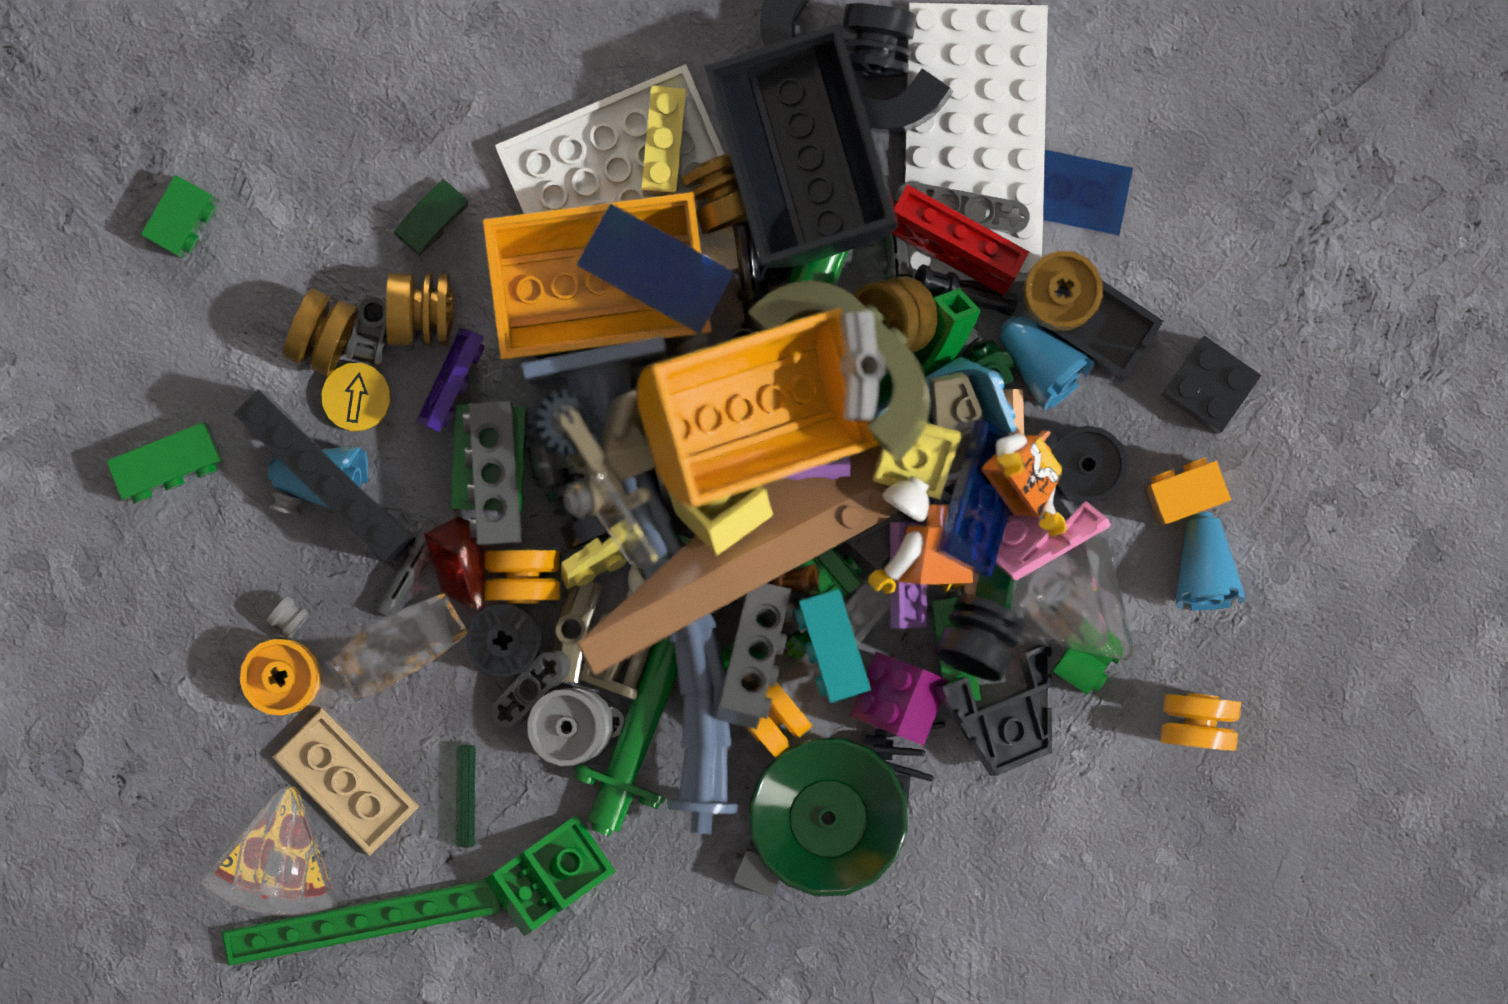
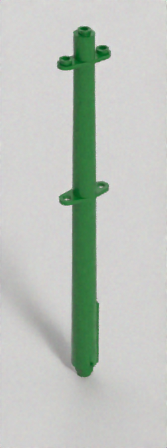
M849 251L808 264L793 266L787 285L803 281H819L836 286ZM676 533L681 543L686 544L691 540V538ZM669 636L652 644L636 688L639 691L636 699L631 701L606 772L603 773L581 764L574 765L573 768L576 771L575 779L591 785L594 784L595 779L601 781L587 820L593 823L592 830L607 836H611L612 831L620 832L634 794L640 796V803L655 809L659 808L660 803L664 804L666 799L665 796L634 783L678 675L674 643H670Z

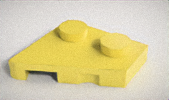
M625 520L614 525L617 529V534L602 544L600 539L596 538L581 551L573 554L561 563V579L567 589L575 585L584 586L590 583L596 575L607 570L609 572L616 571L625 565L626 561L629 560L630 538H627L631 534V530Z

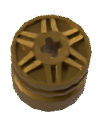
M729 154L710 159L698 165L692 172L681 178L684 188L700 184L701 187L692 191L694 200L706 198L708 203L696 211V218L703 234L713 233L748 219Z
M389 273L386 295L388 345H412L416 330H422L425 346H431L433 330H437L439 346H449L450 335L455 322V295L451 287L450 275L440 274L438 289H434L432 274H425L422 289H416L412 273Z

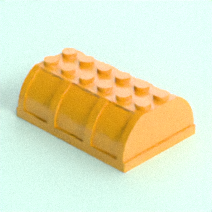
M693 192L483 219L501 360L616 346L661 336L663 339L711 333Z
M841 308L832 309L660 363L643 371L638 384V407L657 473L675 499L688 507H694L880 445L873 439L868 429L872 422L843 419L845 379L841 374L840 364L845 356L840 316L843 314Z

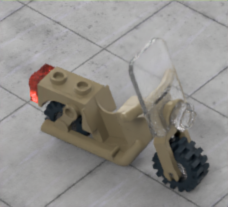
M568 389L549 394L539 400V404L532 410L534 417L529 419V424H533L534 429L530 430L531 436H537L538 440L535 443L538 447L544 446V452L548 454L555 453V456L558 457L566 455L575 469L585 475V477L579 480V483H571L569 491L565 492L567 510L573 512L577 518L584 517L586 513L590 515L597 514L627 561L634 568L639 569L654 564L658 560L657 553L629 511L648 501L650 492L646 488H640L625 496L623 487L620 482L655 467L638 407V390H632L610 401L600 447L592 438L598 432L599 428H595V423L599 422V417L593 416L592 411L596 410L594 404L589 406L586 403L589 398L585 395L582 397L578 396L579 392L575 390L568 392Z

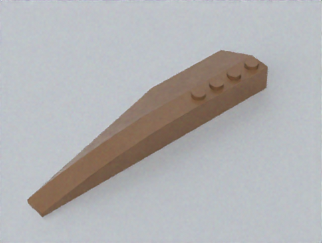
M878 445L850 454V476L839 477L837 479L810 477L802 480L778 478L760 484L766 490L773 516L718 555L695 535L671 559L577 643L593 676L901 512L883 500L882 494L890 486L872 481L882 446ZM960 479L946 481L944 488Z

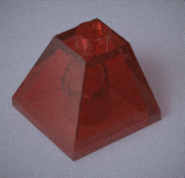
M457 516L424 533L442 594L477 611L484 608V549L482 545L477 544V538H471L470 521Z

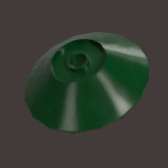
M843 738L808 739L784 750L760 774L749 802L750 837L763 865L786 886L815 897L847 896L877 882L897 860L908 831L907 798L894 770L870 748ZM830 812L835 816V822L832 825H825L822 822V816Z

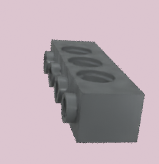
M513 402L469 404V412H463L464 433H471V447H465L466 467L473 468L474 481L467 483L469 503H475L476 517H470L471 538H477L478 545L522 543ZM487 429H494L499 434V442L493 448H484L480 442L481 434ZM489 464H497L501 469V477L496 483L489 484L483 479V469ZM491 499H499L504 506L502 515L495 519L487 517L484 510L486 503Z
M766 583L746 594L716 719L757 729L760 718L767 719L772 698L766 697L768 686L775 687L780 668L773 664L776 654H783L787 635L781 633L783 622L790 624L795 603L788 602L791 589ZM767 619L773 626L770 628L761 627L756 620ZM758 650L764 654L765 658L761 660L754 659L750 656L749 652ZM751 682L758 690L754 692L746 691L741 684Z

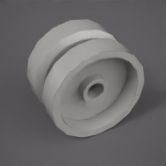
M567 687L554 690L542 696L532 707L527 721L528 738L534 751L545 761L558 766L577 765L600 755L608 746L613 733V716L606 701L595 691L584 687ZM568 722H571L573 729L569 730Z

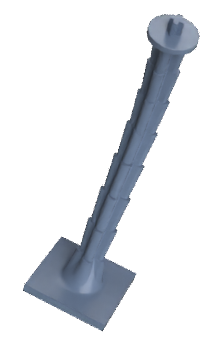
M661 336L525 363L522 366L525 379L532 385L567 379L571 391H578V396L582 397L585 395L589 398L586 403L589 406L594 404L596 410L592 411L593 416L599 417V422L595 423V428L599 429L592 438L600 447L610 401L631 391V366L667 359L668 355L664 339ZM645 471L620 482L623 487L625 496L640 488L648 489L650 492L649 500L628 511L619 513L621 521L625 520L631 530V534L627 539L632 538L648 580L683 546L669 522L672 518L651 477ZM711 613L669 635L670 643H674L680 694L684 695L682 748H685L679 798L668 799L667 808L691 811L690 833L711 834L713 813L738 812L737 803L727 802V746H732L729 722L716 719L726 673L713 629L717 626Z

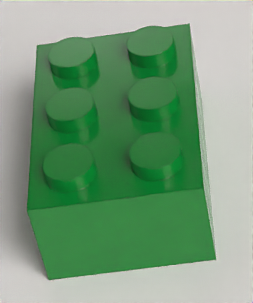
M456 404L451 509L475 511V503H469L467 490V483L474 482L473 468L466 467L465 447H471V433H464L463 412H469V404ZM513 407L520 513H523L528 409L526 407ZM494 429L485 430L480 437L481 445L484 448L495 447L499 442L498 432ZM489 464L483 469L482 476L484 481L492 484L500 479L501 469L497 464ZM491 499L486 503L484 510L503 512L504 506L499 499Z

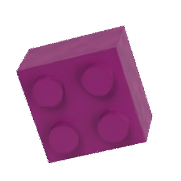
M876 651L866 674L871 690L858 694L850 716L924 746L942 701L935 687L950 680Z

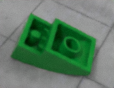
M575 815L484 880L522 935L525 936L610 877L616 870L579 817Z

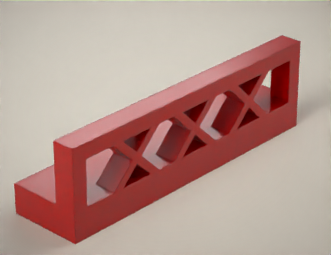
M908 184L894 207L897 220L901 224L891 234L1003 296L1017 277L1030 252Z

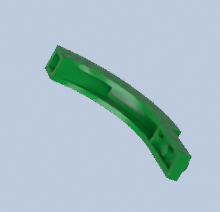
M960 288L933 298L936 304L938 319L935 334L927 346L912 352L925 377L954 360L968 339L981 312ZM885 371L881 378L878 379L877 406L893 397L894 381Z

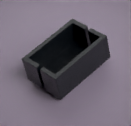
M1102 280L1103 296L1098 309L1082 326L1070 331L1045 329L1088 355L1094 361V364L1122 382L1127 378L1143 354L1138 349H1135L1139 347L1144 350L1164 321ZM1060 286L1056 293L1060 296L1064 295L1066 298L1069 292L1065 286Z

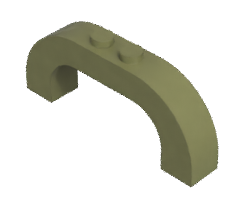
M819 281L791 283L763 297L748 311L754 324L762 331L836 308H841L843 314L873 311L877 351L885 360V372L894 381V393L889 406L868 426V429L873 439L898 462L920 438L927 423L930 408V395L925 376L915 356L906 346L908 340L895 327L889 330L882 323L884 320L883 316L874 306L869 304L865 307L849 292L829 283Z

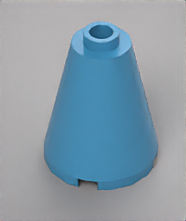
M1024 315L1019 318L1015 316L1010 317L1000 328L1002 332L999 338L1000 342L1008 350L1014 365L1038 404L1044 410H1047L1048 406L1052 409L1065 400L1079 386L1077 383L1079 375L1083 373L1087 377L1094 366V361L1088 355Z
M349 446L322 449L359 487H361V482L368 483V459L365 450H360L361 447ZM276 457L275 461L272 460L270 462L268 479L272 481L275 489L330 509L278 457Z
M1210 512L1192 515V520L1187 521L1185 526L1175 595L1176 606L1179 609H1183L1182 603L1191 604V611L1218 610L1231 607L1230 600L1237 598L1238 603L1242 604L1246 600L1245 591L1221 520L1214 518L1213 513Z

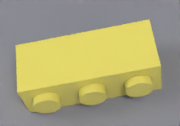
M651 85L641 187L642 194L667 196L675 195L678 192L687 97L686 88Z

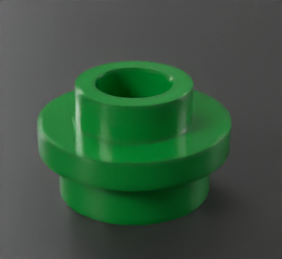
M807 628L803 633L797 629L785 643V646L789 648L785 654L787 657L793 656L799 661L807 652L805 643L811 642Z

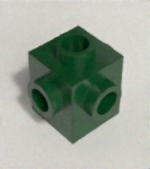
M993 339L974 345L962 356L969 361L996 371L1004 382V389L1008 383L1014 381L1010 371L1011 368L1015 367L1008 350L1006 348L1001 350Z

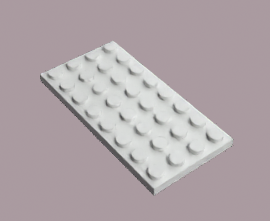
M909 3V12L916 15L913 40H908V50L911 51V56L908 59L907 88L921 68H923L953 90V94L934 117L926 123L906 131L905 183L918 182L1023 203L1030 213V220L1023 231L1017 234L991 231L1030 251L1017 277L1013 281L1025 282L1031 268L1042 258L1048 5ZM926 191L930 197L934 194L932 191ZM942 195L937 199V201L953 210L956 207L955 200L949 195ZM977 201L970 207V215L977 221L985 220L990 214L989 206L985 202ZM995 204V216L991 222L992 224L999 225V217L1008 219L1009 226L1016 227L1017 222L1024 221V217L1018 214L1019 209L1012 208L1011 213L1000 212L1002 205ZM907 243L909 268L913 270V279L921 265H928L933 271L944 274L953 272L961 280L976 281Z

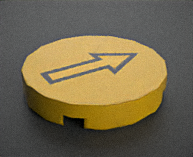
M347 363L335 369L326 379L322 389V406L327 417L338 427L351 432L367 431L378 425L387 415L391 404V389L385 377L374 367L363 363Z

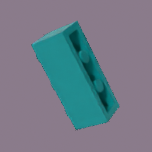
M840 589L798 601L800 608L794 610L799 629L807 628L811 642L805 643V648L810 664L817 662L821 676L815 677L820 696H828L829 702L832 703L870 691L871 688Z

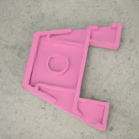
M996 492L992 501L987 500L969 532L968 538L975 548L1012 579L1017 581L1107 529L1111 524L1103 514L1088 502H1085L1066 521L1067 530L1051 538L1048 529L1043 530L1039 526V517L1009 516L1000 495Z

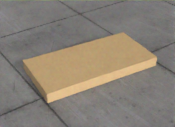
M321 708L272 756L369 856L420 807L324 708Z

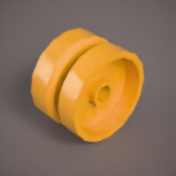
M484 551V569L491 573H506V579H489L484 583V600L507 601V604H539V600H561V582L556 579H539V573L557 572L561 569V551Z
M272 639L258 644L247 654L241 666L240 684L244 696L254 708L266 714L283 716L301 711L314 701L321 686L322 672L317 657L307 646L295 640ZM279 671H286L288 677L284 679L286 682L284 684L279 683L276 679Z
M777 682L775 687L768 686L766 697L772 698L767 719L760 718L757 729L746 727L757 742L762 741L775 758L789 747L788 739L778 728L782 723L793 736L799 738L813 727ZM751 683L755 690H758L757 687L753 683Z
M1187 693V696L1165 694L1163 712L1170 716L1184 717V724L1172 722L1162 724L1160 743L1237 751L1238 733L1234 729L1217 727V722H1236L1240 720L1242 702L1219 700L1220 696Z

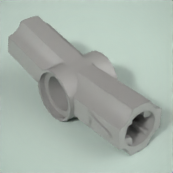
M873 311L842 314L840 316L845 356L840 364V371L845 379L843 419L873 422L876 419L878 379L881 378L885 371V360L877 351ZM861 360H863L865 364L864 373L860 368Z

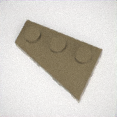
M964 373L930 378L933 425L959 431L961 434L946 481L984 474L981 470L982 467L997 451L994 445V438L983 419L981 407L968 376Z

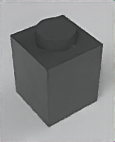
M746 848L744 855L737 852L730 869L731 873L736 874L733 882L772 898L779 879L763 865L758 852Z

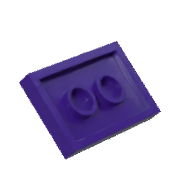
M459 328L417 417V423L438 432L442 426L447 427L455 412V408L451 406L456 395L461 396L469 383L470 377L466 374L471 364H477L483 354L485 345L481 344L484 336L471 330Z

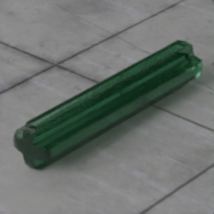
M458 745L456 748L455 844L461 848H470L475 844L476 748L474 745Z

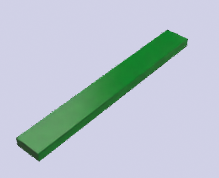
M485 880L226 930L222 931L221 934L227 965L231 966L501 913L502 910L500 901Z

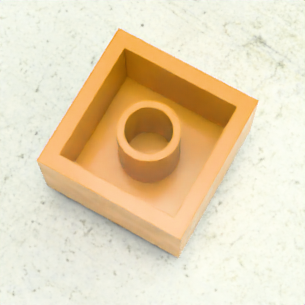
M1205 457L1184 465V473L1175 476L1172 469L1150 478L1152 485L1144 488L1158 526L1231 501L1217 461L1208 464Z

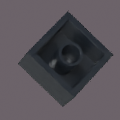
M1204 335L1198 340L1161 396L1214 433L1220 434L1262 375Z

